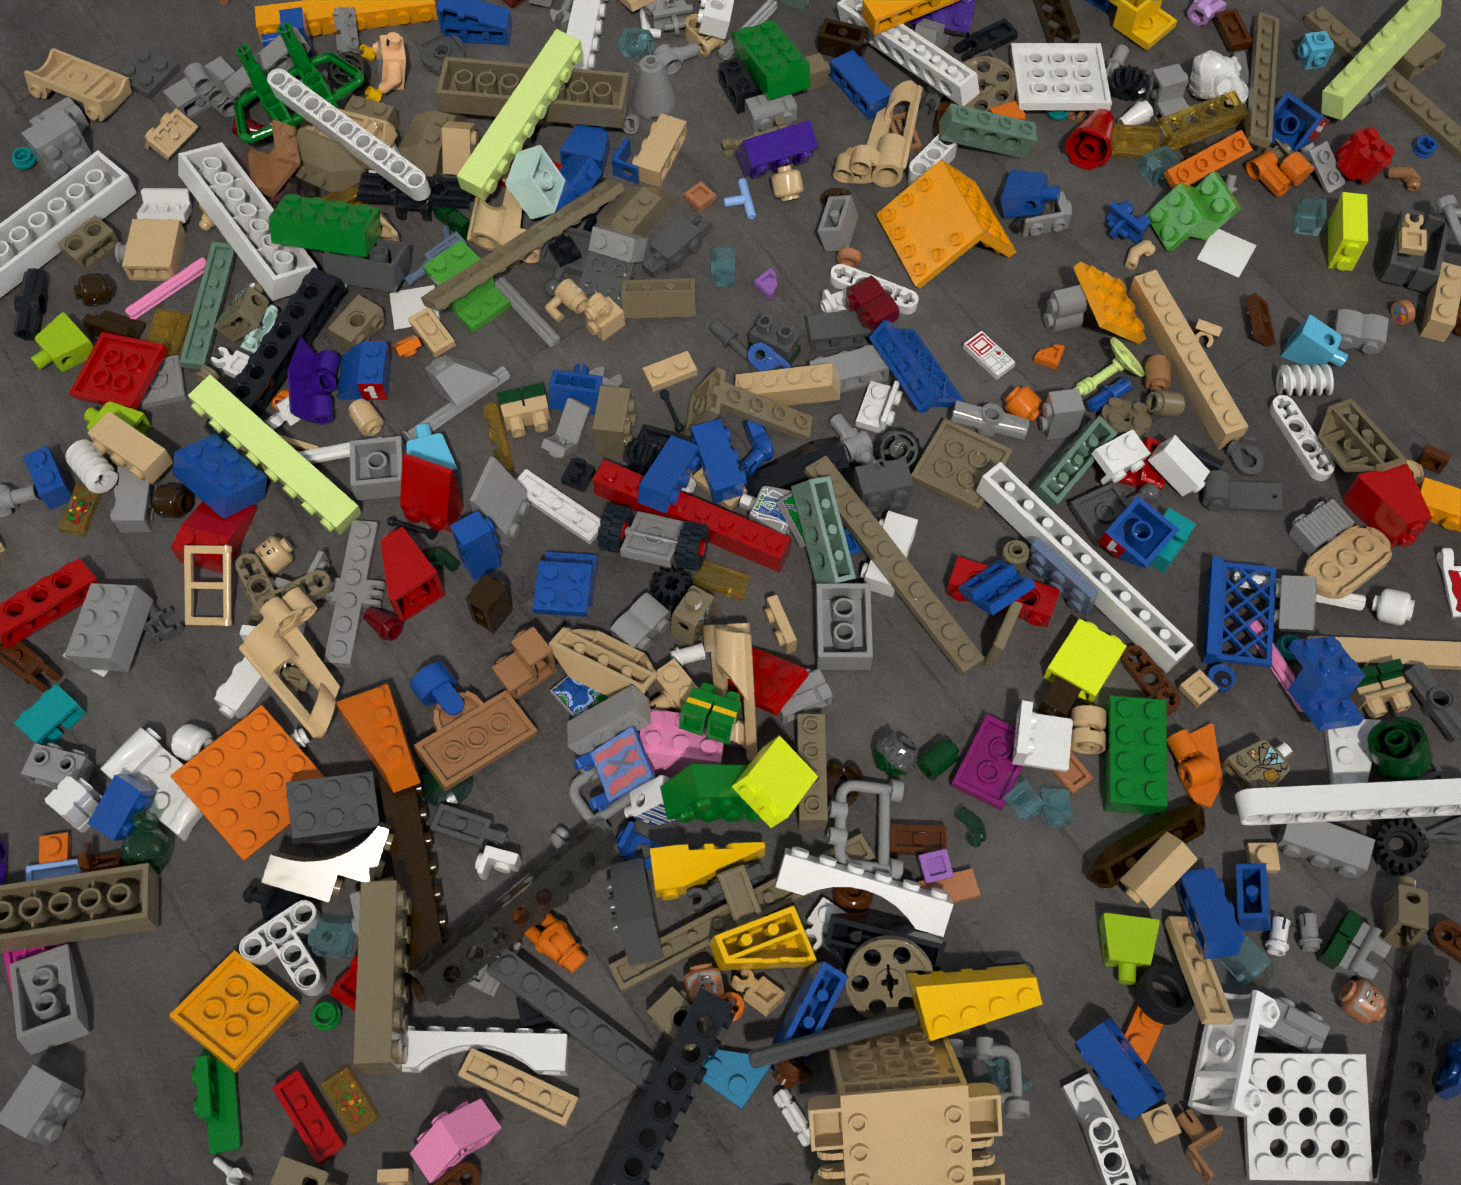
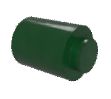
M941 738L917 758L916 764L928 779L934 781L959 760L957 754L959 749L953 741L949 739L946 741Z

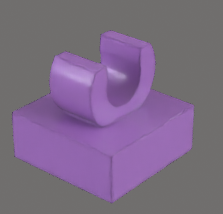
M947 849L917 856L925 884L954 877Z

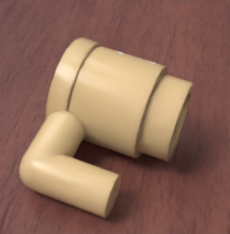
M566 279L557 286L554 293L555 296L545 305V311L556 322H561L564 315L557 309L561 303L569 310L580 314L587 308L589 299L586 297V293L572 279Z

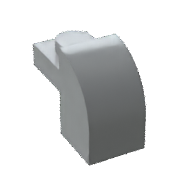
M924 18L915 27L916 33L941 50L949 42L950 35L944 34L945 24Z

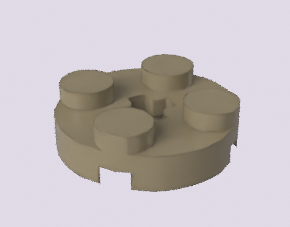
M1117 397L1110 398L1108 403L1103 406L1100 417L1117 432L1116 438L1132 429L1138 437L1141 435L1145 437L1152 423L1151 417L1147 412L1148 407L1144 403H1133Z

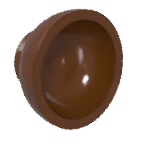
M833 887L832 898L834 904L846 913L865 912L872 904L873 893L852 887Z
M797 1058L775 1063V1070L772 1073L773 1078L788 1089H792L794 1084L807 1082L813 1076L811 1070Z

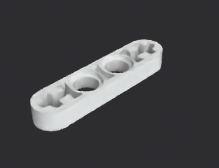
M837 264L831 269L830 283L840 290L847 289L863 279L873 276L884 290L891 292V297L899 307V313L907 315L917 310L919 298L916 292L845 264ZM841 274H844V275H845V276H842L841 279H840V278H837V276H840ZM907 300H910V301H911V302H909L908 304H904V303H903V302H906Z
M1286 395L1275 397L1269 412L1305 469L1317 481L1329 479L1335 469V463L1331 456L1317 441V435L1293 399ZM1289 424H1298L1302 431H1292L1289 428ZM1302 444H1311L1315 451H1305L1302 448ZM1319 465V467L1321 468L1325 467L1326 470L1324 471V469H1318L1317 466Z

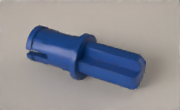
M1122 377L1114 384L1104 386L1100 393L1087 400L1086 405L1089 411L1097 412L1108 403L1110 398H1119L1132 390L1131 382L1129 380L1126 381V378Z

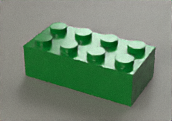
M774 20L764 21L759 25L744 27L739 31L732 32L734 56H740L755 84L768 100L811 88L809 62Z
M286 194L269 216L271 243L367 257L381 235L380 208H374L367 204L354 205L348 204L345 201L334 202L320 197L307 198L300 197L298 194Z
M1110 696L1104 706V710L1107 712V727L1104 730L1106 733V750L1104 751V811L1160 816L1167 808L1166 700Z
M690 764L660 787L667 819H679L680 822H690L695 819H703V822H713L718 819H725L726 822H736L741 819H748V822L751 823L761 821V817L731 787L748 765Z

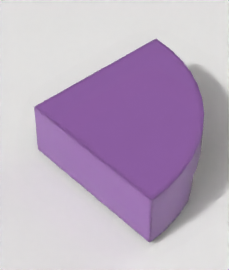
M772 268L753 281V286L769 300L774 297L777 291V276Z

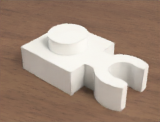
M219 347L218 350L223 358L217 359L212 357L211 360L214 366L223 368L226 375L235 378L242 372L250 356L237 350L233 355H230L226 348Z
M822 897L807 919V923L812 928L805 930L807 938L813 937L816 940L812 949L814 952L820 949L823 934L825 936L827 934L831 914L846 913L824 897Z

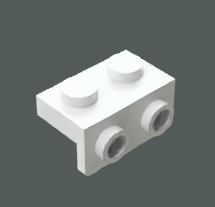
M143 188L141 190L143 204L136 214L138 219L180 220L181 224L186 223L193 211L189 190L180 188Z
M1132 429L1095 449L1092 456L1106 474L1100 480L1105 485L1110 481L1114 484L1127 475L1126 472L1128 471L1135 473L1145 465L1143 461L1151 453Z

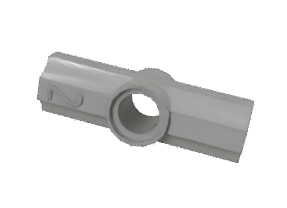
M957 400L954 402L950 416L951 422L974 427L983 436L991 437L998 433L1024 440L1030 421V419L1004 413L999 405L993 403L981 407Z

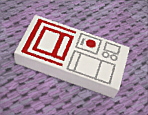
M980 331L963 344V349L995 380H998L1015 366V361L983 331Z

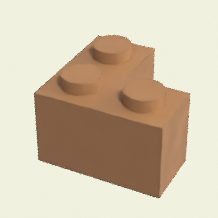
M534 626L519 632L514 637V640L511 641L514 653L500 658L495 663V666L492 667L495 679L504 690L509 692L514 700H517L557 672L552 649Z

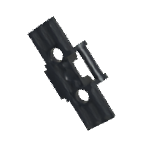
M363 172L361 173L356 201L395 204L397 219H405V209H416L420 211L423 220L430 221V210H433L432 206L469 209L472 194L461 189L457 178H444L442 175L433 174V177L426 176L431 189L429 197L422 201H416L379 173ZM388 186L397 188L393 192L386 191Z

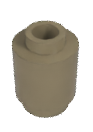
M1156 390L1151 392L1146 399L1148 411L1157 416L1178 417L1184 411L1186 405L1184 397L1180 392Z
M1013 540L1004 546L1000 560L1013 564L1017 573L1020 574L1026 567L1030 550L1024 542Z

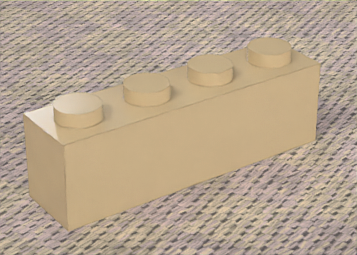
M828 363L736 374L735 386L785 406L840 400L841 377L834 364Z

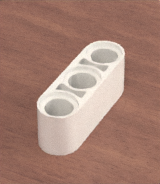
M939 133L909 164L908 186L939 160L942 159L949 164L956 156L958 144L940 140Z
M1091 1114L1084 1121L1083 1131L1102 1185H1119L1120 1183L1136 1185L1114 1123L1103 1115ZM1098 1122H1104L1106 1132L1103 1136L1096 1138L1093 1134V1128ZM1114 1152L1117 1156L1116 1164L1113 1167L1106 1168L1104 1158L1108 1153Z

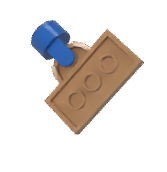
M432 662L418 670L411 678L409 685L424 706H431L437 703L433 711L435 733L414 744V750L446 792L537 736L538 730L507 690L483 703L477 695L467 690L466 693H457L454 689L457 681L444 663Z

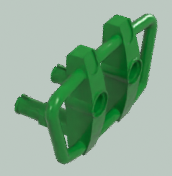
M283 23L286 31H284L280 24L277 31L294 67L286 72L293 77L299 75L305 86L338 108L336 103L338 100L361 86L364 80L363 73L333 52H326L308 58L291 23ZM248 44L241 45L245 53H242L238 46L235 53L239 57L253 86L252 89L239 97L233 105L239 139L244 143H254L273 135L272 125L247 134L243 107L256 97H259L271 123L273 120L296 128V124L306 120L297 113L290 116L286 105L274 95ZM329 61L354 77V79L332 93L323 75L315 68V66Z

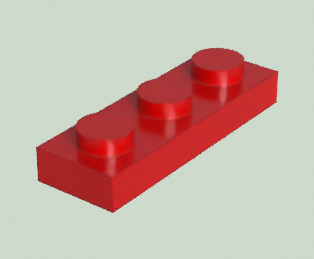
M296 1070L272 1087L317 1164L321 1165L346 1147L299 1070Z

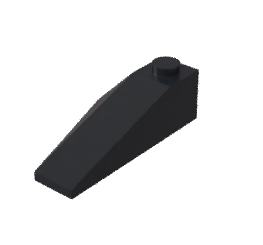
M837 437L814 440L757 468L752 475L745 474L747 494L757 498L763 486L792 491L791 486L809 480L804 473L805 467L824 456L829 458L848 482L849 463L844 445Z

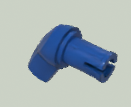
M749 420L743 424L753 451L740 463V468L746 466L743 469L744 472L752 475L763 462L772 459L774 448L765 427Z

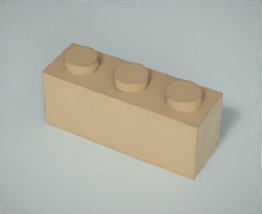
M661 113L657 122L654 121L652 123L650 135L643 140L639 155H635L632 161L633 165L639 167V179L641 182L661 188L687 138V121Z
M1442 262L1440 276L1428 293L1420 332L1421 337L1445 342L1455 327L1461 298V266Z
M110 411L88 432L93 441L91 445L96 451L102 455L105 453L110 455V459L119 467L126 466L129 468V472L139 481L145 479L150 484H153L173 463L163 447Z

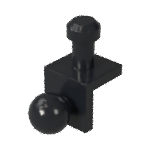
M250 885L244 890L243 899L250 904L253 901L261 904L263 918L269 921L274 913L287 909L301 901L302 894L271 886L268 893L258 891L257 887Z

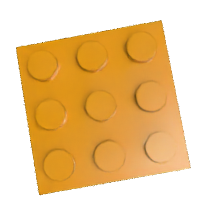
M1083 262L1073 267L1099 327L1137 344L1146 340L1147 338L1143 332L1145 329L1144 325L1134 312L1136 309L1134 303L1127 297L1125 292L1127 288L1124 282L1119 278L1116 279L1110 276L1107 272L1097 270L1093 265L1089 266Z
M234 950L169 1014V1017L175 1024L236 1073L300 1005L299 1001Z

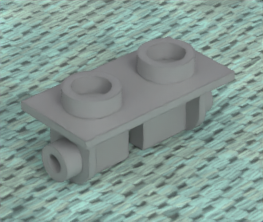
M334 8V13H332L335 30H340V34L335 35L336 50L339 51V54L348 51L360 54L355 8Z

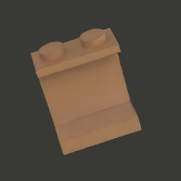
M276 120L272 122L275 143L273 150L266 154L251 149L247 154L251 181L261 194L273 198L301 164L296 128Z

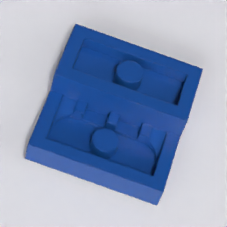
M999 560L960 585L958 589L963 596L978 608L994 615L1034 589L1035 584L1032 578L1018 574L1013 564Z

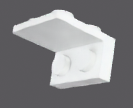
M1022 700L1016 718L1012 764L1067 772L1069 769L1073 720L1032 712L1033 702Z

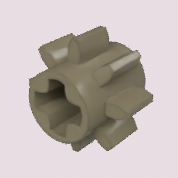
M293 664V666L284 667L280 680L296 697H299L300 692L307 693L312 683L297 665Z

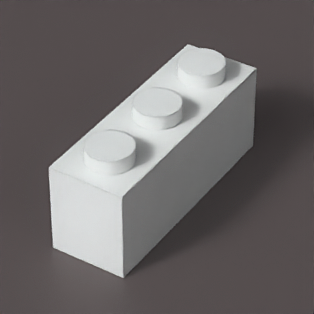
M888 511L886 519H880L879 524L907 558L916 533L918 519ZM871 560L870 563H864L860 577L864 578V583H870V591L893 598L895 589Z

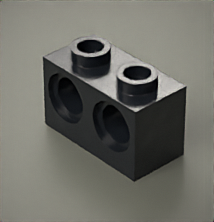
M740 56L719 63V84L737 114L745 112V99L758 96V87Z

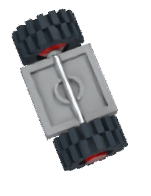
M609 504L605 508V512L602 514L603 519L600 520L601 527L598 529L600 534L597 541H599L598 547H600V550L621 554V557L671 568L674 559H676V567L698 572L701 566H703V560L706 558L707 545L710 539L708 538L710 535L708 525L690 521L684 522L639 511L632 521L634 515L631 508Z

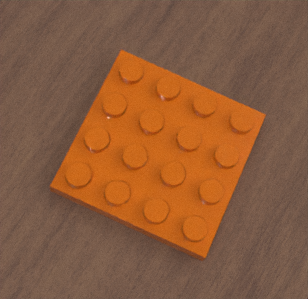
M262 705L170 775L171 779L243 862L248 860L290 825L286 782L324 778L323 774Z

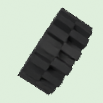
M1392 820L1386 825L1384 824L1372 837V839H1375L1371 856L1377 855L1378 857L1374 862L1377 865L1382 862L1384 864L1382 870L1386 872L1392 869L1391 874L1393 875L1399 872L1401 875H1406L1425 862L1424 859L1429 854V852H1426L1429 849V843H1423L1427 837L1425 834L1421 836L1418 834L1421 830L1418 826L1412 829L1413 823L1407 821L1403 824V820H1397L1395 823ZM1392 838H1399L1407 844L1409 848L1407 857H1399L1392 852L1389 846Z

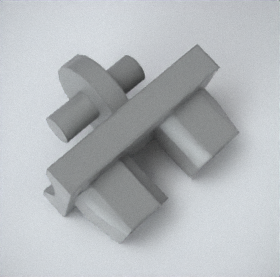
M678 0L674 3L673 8L667 9L663 3L655 4L654 11H652L653 28L661 29V31L673 30L674 36L680 35L679 28H685L686 18L693 14L692 4L688 5L685 0Z

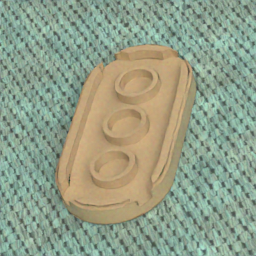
M1352 526L1309 557L1303 569V576L1316 577L1317 594L1330 599L1347 597L1388 564L1392 557L1390 541L1382 532L1375 528Z

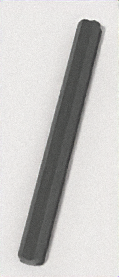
M908 1008L758 1048L748 1053L749 1063L756 1069L912 1027L918 1024V1015L916 1010Z

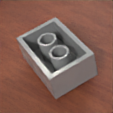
M91 583L64 656L82 669L128 672L153 599L135 585Z
M870 583L817 584L815 596L817 669L871 670L873 646Z

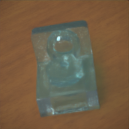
M1042 788L1040 791L1042 824H1050L1053 828H1062L1070 824L1074 818V811L1071 810L1070 789Z

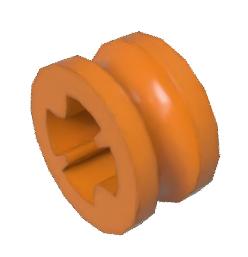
M727 992L721 998L729 1003L730 1000L736 1001V1008L739 1009L733 1021H736L743 1015L744 1001L737 993Z

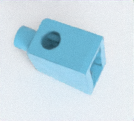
M1309 315L1288 338L1281 357L1301 365H1308L1309 367L1312 364L1321 366L1328 362L1342 367L1348 354L1338 349L1342 339L1341 335L1314 316Z
M429 424L416 426L417 438L406 442L407 454L453 470L455 478L459 477L456 464L442 433L432 435Z

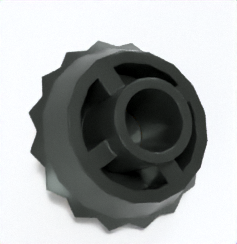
M352 51L341 52L338 56L358 68L364 75L361 86L352 91V93H356L358 90L363 89L365 84L369 83L368 78L371 75L369 71L370 65L366 62V58L361 57L359 53ZM329 62V67L326 71L328 73L327 79L331 82L332 87L339 89L354 79L353 76L332 62Z
M893 427L891 430H885L882 435L877 437V442L873 445L875 449L873 456L876 460L884 459L885 461L906 458L910 473L921 459L922 447L919 444V439L914 436L913 432L907 431L905 428L898 429Z

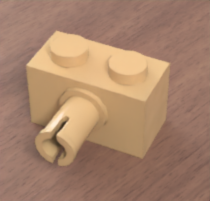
M447 121L442 126L443 174L458 175L474 151L475 146L478 145L479 133L475 131V123Z
M672 659L656 671L658 675L653 684L661 695L650 702V709L666 711L671 708L674 712L681 713L693 687H698L679 663Z

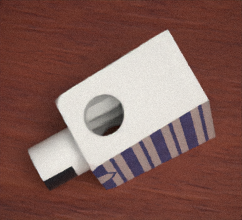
M661 775L631 791V805L624 808L626 819L629 822L641 820L654 826L677 820L667 819L660 787L669 781L670 778Z

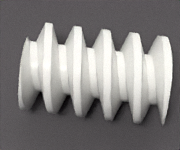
M1312 364L1310 367L1308 365H1301L1300 367L1298 365L1290 367L1282 365L1276 376V391L1278 396H1280L1283 389H1285L1286 395L1291 396L1293 389H1295L1296 395L1301 396L1303 389H1305L1306 395L1311 396L1313 389H1315L1316 395L1321 396L1323 389H1325L1326 395L1331 396L1334 388L1332 370L1328 364H1322L1321 366Z
M88 439L76 441L67 450L65 457L68 465L89 491L104 493L113 488L117 482L118 473L114 471L112 465L92 447V441Z

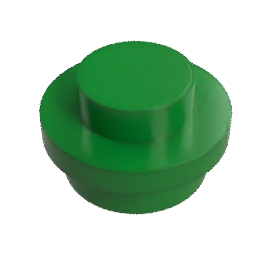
M332 1001L318 1003L311 1013L313 1025L321 1031L334 1029L341 1020V1010Z

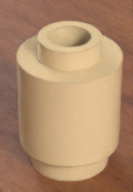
M358 399L349 406V416L362 435L374 436L381 431L384 421L369 401Z

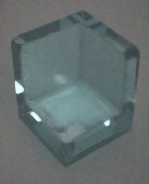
M1301 198L1294 214V233L1319 235L1327 218V199Z
M1245 936L1244 942H1241L1239 955L1222 957L1220 959V962L1244 987L1272 963L1248 936Z
M994 1057L991 1060H984L992 1084L998 1088L999 1092L1010 1091L1008 1060L1005 1057ZM1022 1073V1089L1024 1091L1031 1088L1032 1083Z

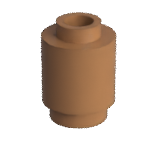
M1153 355L1148 358V362L1145 364V386L1152 392L1156 390L1165 391L1171 387V364L1164 355Z

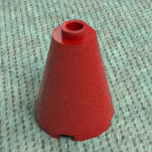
M1106 109L1095 110L1068 136L1065 151L1066 153L1068 152L1071 157L1070 161L1074 165L1082 169L1094 170L1095 167L1104 166L1108 162L1112 154L1114 117L1110 111Z

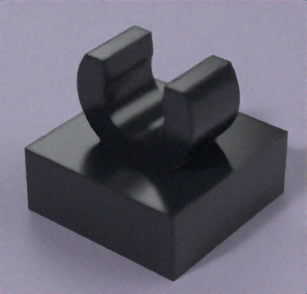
M562 234L555 238L556 242L548 245L550 253L560 268L582 258L580 250L570 235L565 237Z
M572 459L561 478V483L585 493L596 473L595 467L587 465L586 462Z

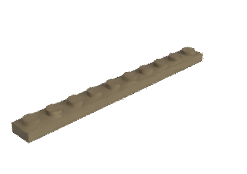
M1323 6L1305 16L1303 22L1314 32L1327 31L1330 40L1334 42V50L1349 63L1367 45ZM1392 67L1383 77L1389 84V89L1384 94L1461 161V127Z
M606 179L422 296L421 300L424 306L435 311L446 309L451 302L466 296L474 287L485 284L488 278L496 273L505 271L507 266L513 262L524 259L527 253L541 248L546 241L561 235L563 230L578 224L588 214L597 212L599 207L605 203L614 201L617 198L616 196L624 192L622 183Z
M824 456L805 467L804 473L809 480L830 476L841 521L960 675L966 674L981 664L985 659L829 458Z
M862 833L847 840L845 852L850 859L875 861V855ZM834 848L820 855H827L835 858ZM776 878L753 889L764 917L776 913L814 893L800 895L776 888ZM727 903L659 938L664 958L630 966L627 956L608 965L621 993L710 948L708 943L715 935L736 928Z

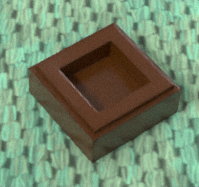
M1426 445L1418 456L1416 463L1427 470L1440 474L1449 462L1452 454Z

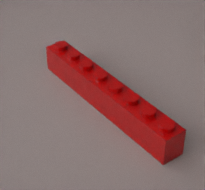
M605 459L593 477L595 495L620 506L631 508L635 512L639 511L684 522L690 521L708 525L710 544L780 573L790 554L791 537L684 492H681L677 504H672L667 513L638 503L639 484L644 476Z

